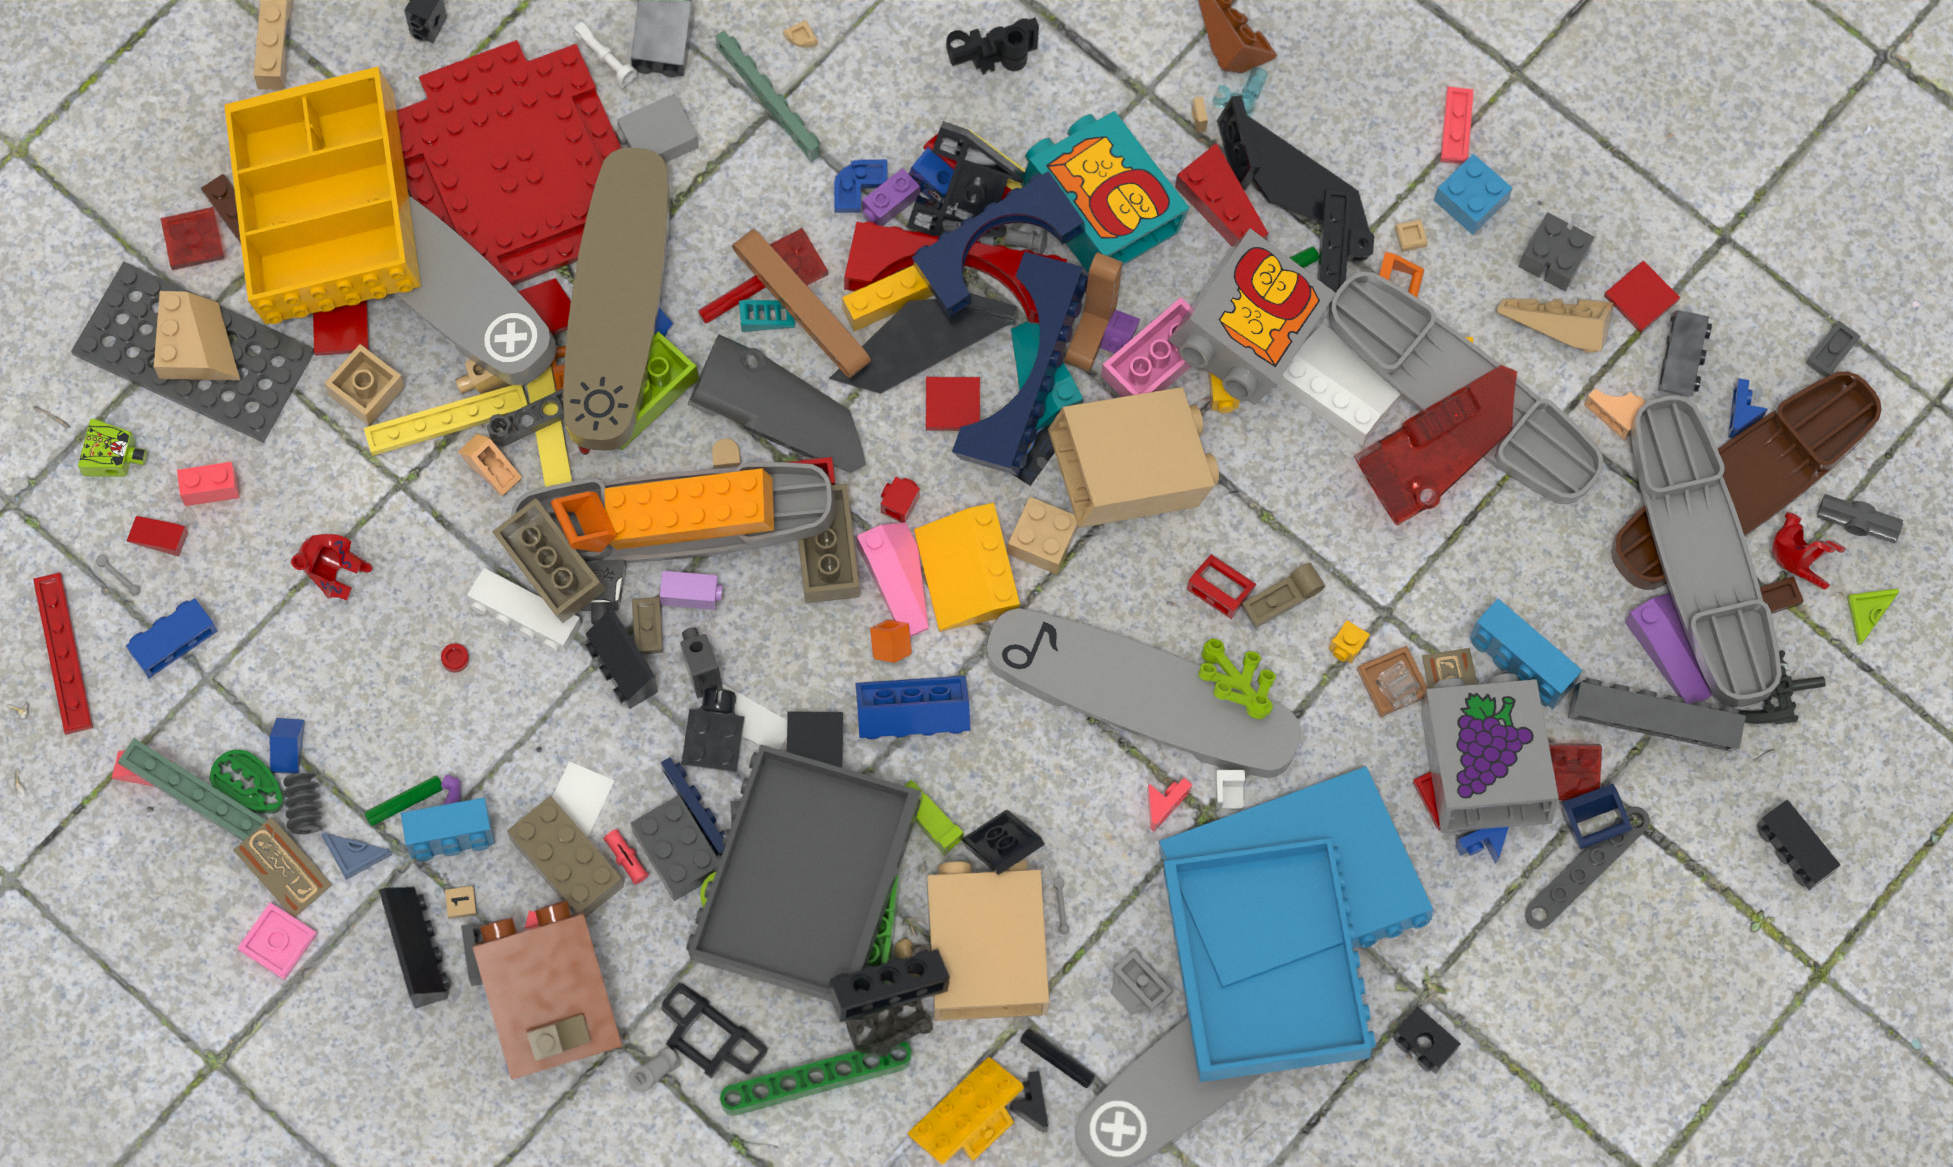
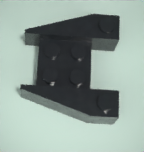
M943 121L932 152L956 160L957 164L943 204L917 195L907 227L931 236H941L947 231L953 232L960 227V224L965 219L972 216L975 218L983 213V209L993 202L999 203L1008 179L1023 183L1025 172L968 129ZM1001 225L993 228L981 237H1004L1007 226Z

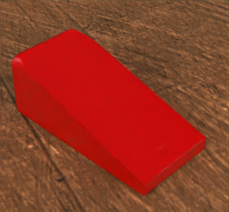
M136 516L127 542L179 557L188 530L186 526Z

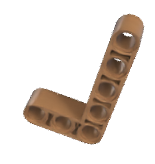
M1098 252L1096 253L1088 274L1084 313L1066 353L1065 364L1086 372L1091 371L1100 350L1105 329L1117 308L1123 266L1122 261Z

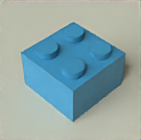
M1473 153L1437 188L1434 201L1473 235L1508 202L1513 188Z

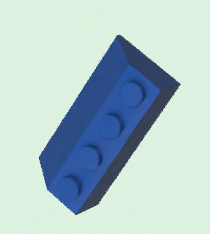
M966 676L855 683L859 738L878 739L884 736L902 738L914 734L931 736L935 733L949 732L959 734L963 731H970V710Z

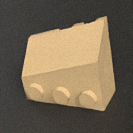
M160 291L154 369L159 379L240 380L218 302L190 292Z

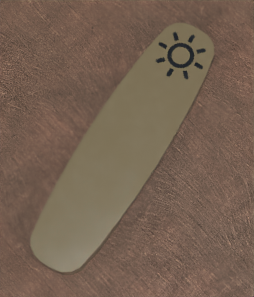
M620 148L610 153L603 161L593 191L578 255L566 340L563 388L564 422L571 440L580 447L592 450H614L623 446L631 438L648 380L647 366L655 333L665 264L666 242L669 238L670 191L669 176L664 160L654 151L647 149Z

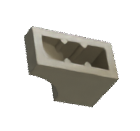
M583 1014L527 1030L535 1061L591 1042Z

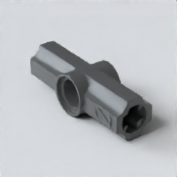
M1827 494L1823 496L1817 512V518L1844 526V529L1853 535H1871L1892 543H1896L1903 526L1902 519L1875 511V507L1869 503L1862 501L1851 503Z

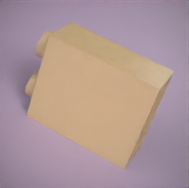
M1183 387L1065 406L1061 409L1048 428V432L1078 528L1195 508L1202 503L1218 483L1219 469L1217 461L1211 453H1204L1199 438L1203 431L1201 412L1195 404H1188Z
M1021 860L1000 875H997L995 872L972 873L971 864L967 862L940 864L938 866V875L927 876L930 951L939 950L950 980L948 992L933 996L934 1021L1047 1015L1049 991L1041 870H1028V862L1026 860Z

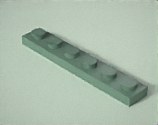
M724 30L715 36L716 48L810 162L820 157V141L813 132L808 133L804 128L802 118L796 112L793 114L789 110L788 102L780 93H775L769 78L765 74L761 75L756 70L757 66L754 60L749 55L745 56L741 52V46L734 36L729 37Z
M133 738L118 760V764L242 841L267 821Z

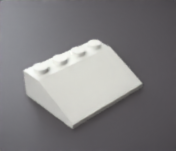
M1321 324L1302 344L1276 384L1277 387L1362 446L1402 396L1356 354L1337 333L1324 324Z

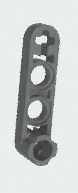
M563 389L505 416L496 414L490 417L487 430L492 442L497 446H505L564 419V410L559 400L563 398ZM550 403L558 406L557 413L552 416H548L543 412V408ZM523 415L532 416L534 419L532 425L529 427L520 426L518 424L520 417ZM511 421L514 422L515 428L517 430V432L515 433L513 431ZM500 427L503 430H505L501 433H497V429Z

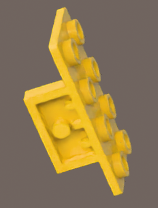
M988 1057L908 1132V1136L941 1165L945 1164L961 1148L965 1155L974 1161L1014 1124L1005 1106L1024 1089V1086L991 1057Z

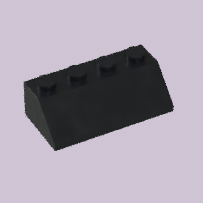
M415 887L379 889L407 991L414 1008L448 999L445 990L451 988L446 972L441 974L438 964L443 962L439 947L432 946L430 937L435 936L431 920L425 921L423 911L428 910L424 895H418Z

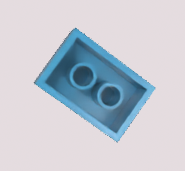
M485 797L401 813L405 843L412 860L428 861L433 859L434 855L440 854L455 856L459 855L461 850L467 849L482 851L488 849L489 845L495 844L490 812Z

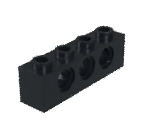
M938 949L932 951L923 950L911 957L904 959L895 958L886 964L876 967L873 965L867 966L861 971L851 974H839L830 979L828 995L841 1023L948 992L950 976ZM910 974H918L920 977H912ZM889 981V982H891V983H893V984H892V985H886V984H884L883 982ZM857 989H863V990H865L866 992H865V993H859V992H857L856 990H857Z

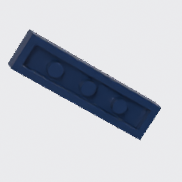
M671 757L661 762L663 773L676 793L680 795L716 855L722 856L725 846L722 845L725 832L723 830L718 832L714 825L717 821L709 808L704 809L699 802L702 799L700 793L694 785L689 787L684 778L687 777V774L679 762L674 764Z

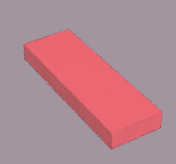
M1447 87L1440 162L1463 164L1468 159L1474 89Z

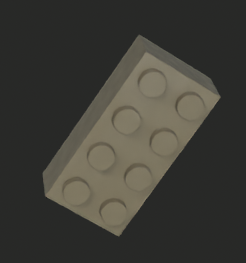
M847 484L832 485L835 493L836 510L834 520L829 528L819 535L798 540L805 603L860 597Z
M537 498L492 531L562 623L566 622L607 590L577 549L570 547L564 532Z
M549 796L507 830L511 842L562 901H568L573 914L583 911L586 918L624 887L622 877L552 796Z

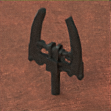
M1781 650L1779 651L1782 675L1778 686L1764 700V710H1739V714L1745 715V723L1751 724L1775 723L1776 725L1796 723L1799 717L1794 715L1796 703L1791 701V696L1794 691L1825 687L1824 676L1792 680L1791 676L1786 675L1785 670L1788 671L1789 669L1788 664L1783 660L1785 651ZM1772 697L1778 699L1780 707L1775 708L1771 704Z

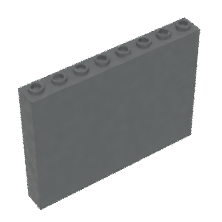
M760 744L758 753L753 752L749 764V768H752L749 778L745 777L740 791L743 794L740 804L736 803L731 817L734 822L731 830L727 829L722 843L725 849L722 856L718 855L713 869L716 875L713 882L709 881L704 895L707 901L704 908L700 907L695 920V924H698L695 935L691 934L689 936L686 950L689 951L692 961L831 1002L828 995L830 979L842 973L851 974L861 971L868 965L922 802V793L917 789Z

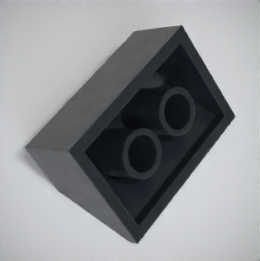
M613 608L610 609L586 633L588 643L585 644V648L592 659L598 658L601 666L598 668L606 681L611 679L616 688L613 689V692L620 704L625 702L628 708L631 709L658 693L656 677Z

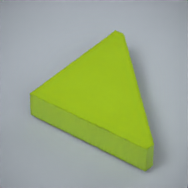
M1898 588L1848 595L1847 600L1857 645H1861L1893 602L1899 593Z

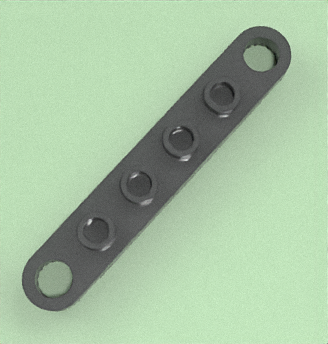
M1640 807L1628 808L1626 810L1627 816L1639 815L1643 823L1640 828L1632 827V831L1589 846L1528 905L1525 911V919L1529 926L1539 930L1545 929L1561 915L1647 830L1650 824L1648 813ZM1617 818L1609 827L1621 823L1620 819ZM1543 908L1547 913V919L1542 922L1536 921L1532 916V910Z

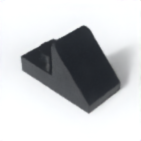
M1039 1071L1028 1072L1027 1081H1023L1025 1099L1030 1098V1101L1012 1103L1009 1110L1040 1132H1048L1049 1125Z

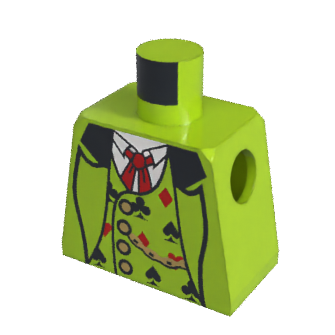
M90 418L78 463V468L83 476L125 477L128 474L130 463L145 465L147 450L135 447V439L131 432Z

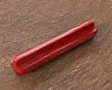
M759 275L751 277L699 309L698 312L702 321L709 323L738 305L740 300H746L766 288L757 278Z

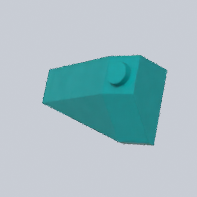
M1028 321L1011 328L1020 390L1033 369L1040 343V325L1028 323ZM1063 362L1056 370L1054 387L1047 395L1045 412L1042 418L1038 420L1036 431L1052 424L1063 407L1083 404V397Z

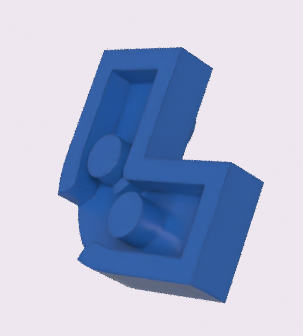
M887 159L853 160L850 165L844 167L836 175L834 180V213H861V188H878L887 180Z

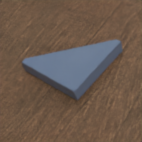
M326 832L321 834L346 880L392 855L388 848L384 849L368 845V843L337 837Z

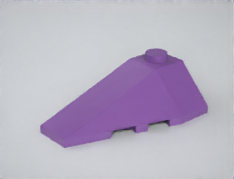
M1668 593L1652 598L1631 611L1625 624L1677 696L1684 698V703L1687 704L1695 703V701L1703 702L1712 696L1710 688L1686 637L1671 594Z

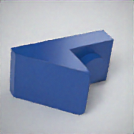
M1739 378L1734 386L1728 438H1734L1761 420L1768 410L1764 407L1750 405L1753 391L1749 390V380Z
M1509 827L1477 830L1458 839L1455 847L1460 856L1466 853L1472 856L1481 852L1484 849L1483 845H1485L1496 864Z

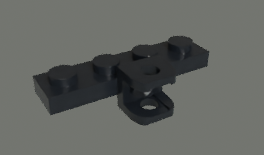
M1326 188L1323 199L1318 280L1336 293L1346 281L1347 261H1365L1373 254L1374 234L1365 230H1350L1352 191Z

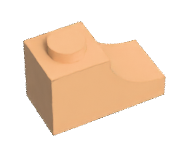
M1595 388L1588 395L1584 405L1625 440L1631 434V426L1638 410L1646 402L1641 397L1634 396L1631 392L1625 396L1615 397L1606 395Z
M477 433L458 451L472 470L484 478L499 495L503 496L522 478L492 440L486 436Z

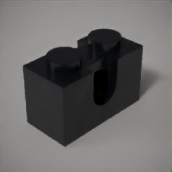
M1418 1006L1393 1035V1038L1396 1039L1395 1044L1403 1052H1413L1418 1057L1416 1060L1418 1065L1425 1071H1432L1435 1074L1461 1045L1458 1040ZM1420 1037L1428 1038L1431 1041L1432 1047L1429 1049L1420 1047L1417 1039Z

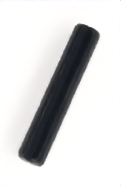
M1027 1029L1021 1036L1020 1042L1084 1088H1088L1094 1081L1095 1075L1031 1029Z

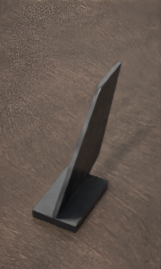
M1242 95L1230 98L1218 117L1217 124L1227 162L1243 190H1246L1253 180L1269 203L1322 222L1324 190L1326 188L1352 191L1350 230L1358 229L1370 232L1360 194L1356 188L1248 116Z
M970 293L972 303L949 317L937 299L908 301L862 346L871 359L869 364L851 378H848L838 369L829 379L882 394L1010 324L1016 326L1019 316L1017 306Z

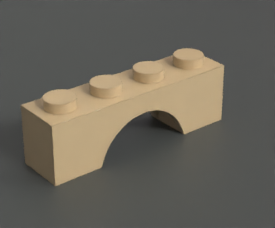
M260 0L254 79L258 89H285L287 67L285 39L287 22L291 19L292 0Z

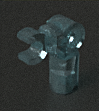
M1253 67L1242 93H1232L1227 86L1219 85L1218 93L1224 94L1225 97L1222 99L1213 97V104L1216 107L1223 108L1232 96L1242 95L1246 114L1248 116L1253 115L1255 112V99H1258L1268 77V72L1264 69Z

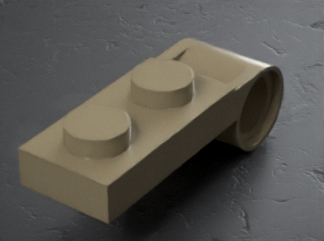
M1306 563L1293 571L1288 578L1242 602L1241 607L1256 629L1315 596L1326 585L1312 563Z

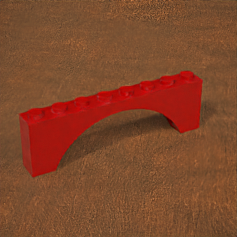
M856 222L844 276V290L855 292L913 266L912 257L915 256V252L925 245L931 246L938 241L939 236H931L920 231L903 230L897 226L885 227L873 222ZM976 241L966 257L964 266L979 270L1003 284L1022 306L1028 323L1040 325L1035 303L1029 291L1016 277L1023 254L1028 252L1067 262V259L1054 254L1043 255L1034 253L1031 250L1020 251L1009 249L1003 245L992 246Z

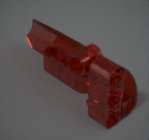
M1503 365L1494 368L1402 423L1400 429L1354 455L1365 478L1396 526L1425 509L1435 508L1439 504L1441 496L1512 431L1514 395L1518 371ZM1425 489H1431V498L1425 502L1421 501V492Z

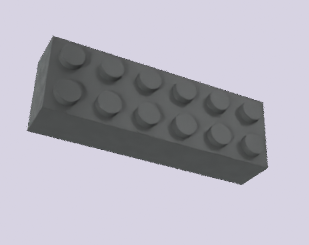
M1586 678V680L1574 686L1568 716L1570 719L1729 752L1740 749L1746 716L1740 715L1739 709L1723 707L1719 710L1711 709L1712 704L1702 701L1687 704L1684 703V698L1668 695L1664 699L1656 697L1657 692L1641 689L1637 693L1629 692L1630 687L1620 684L1605 687L1602 686V681Z

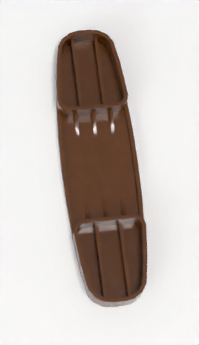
M1849 371L1836 372L1813 383L1781 402L1775 411L1718 448L1725 468L1723 478L1735 506L1744 536L1750 534L1805 493L1853 451L1873 430L1882 411L1881 401L1873 388L1858 374ZM1644 505L1618 532L1611 548V555L1617 570L1630 584L1643 590H1655L1667 584L1659 560Z

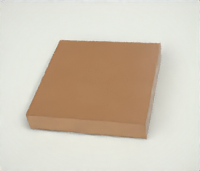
M1407 646L1362 664L1356 669L1380 718L1425 698L1428 687Z

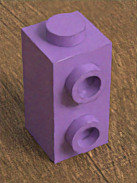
M903 168L862 199V214L868 222L884 226L916 201L917 195L920 196L919 184Z

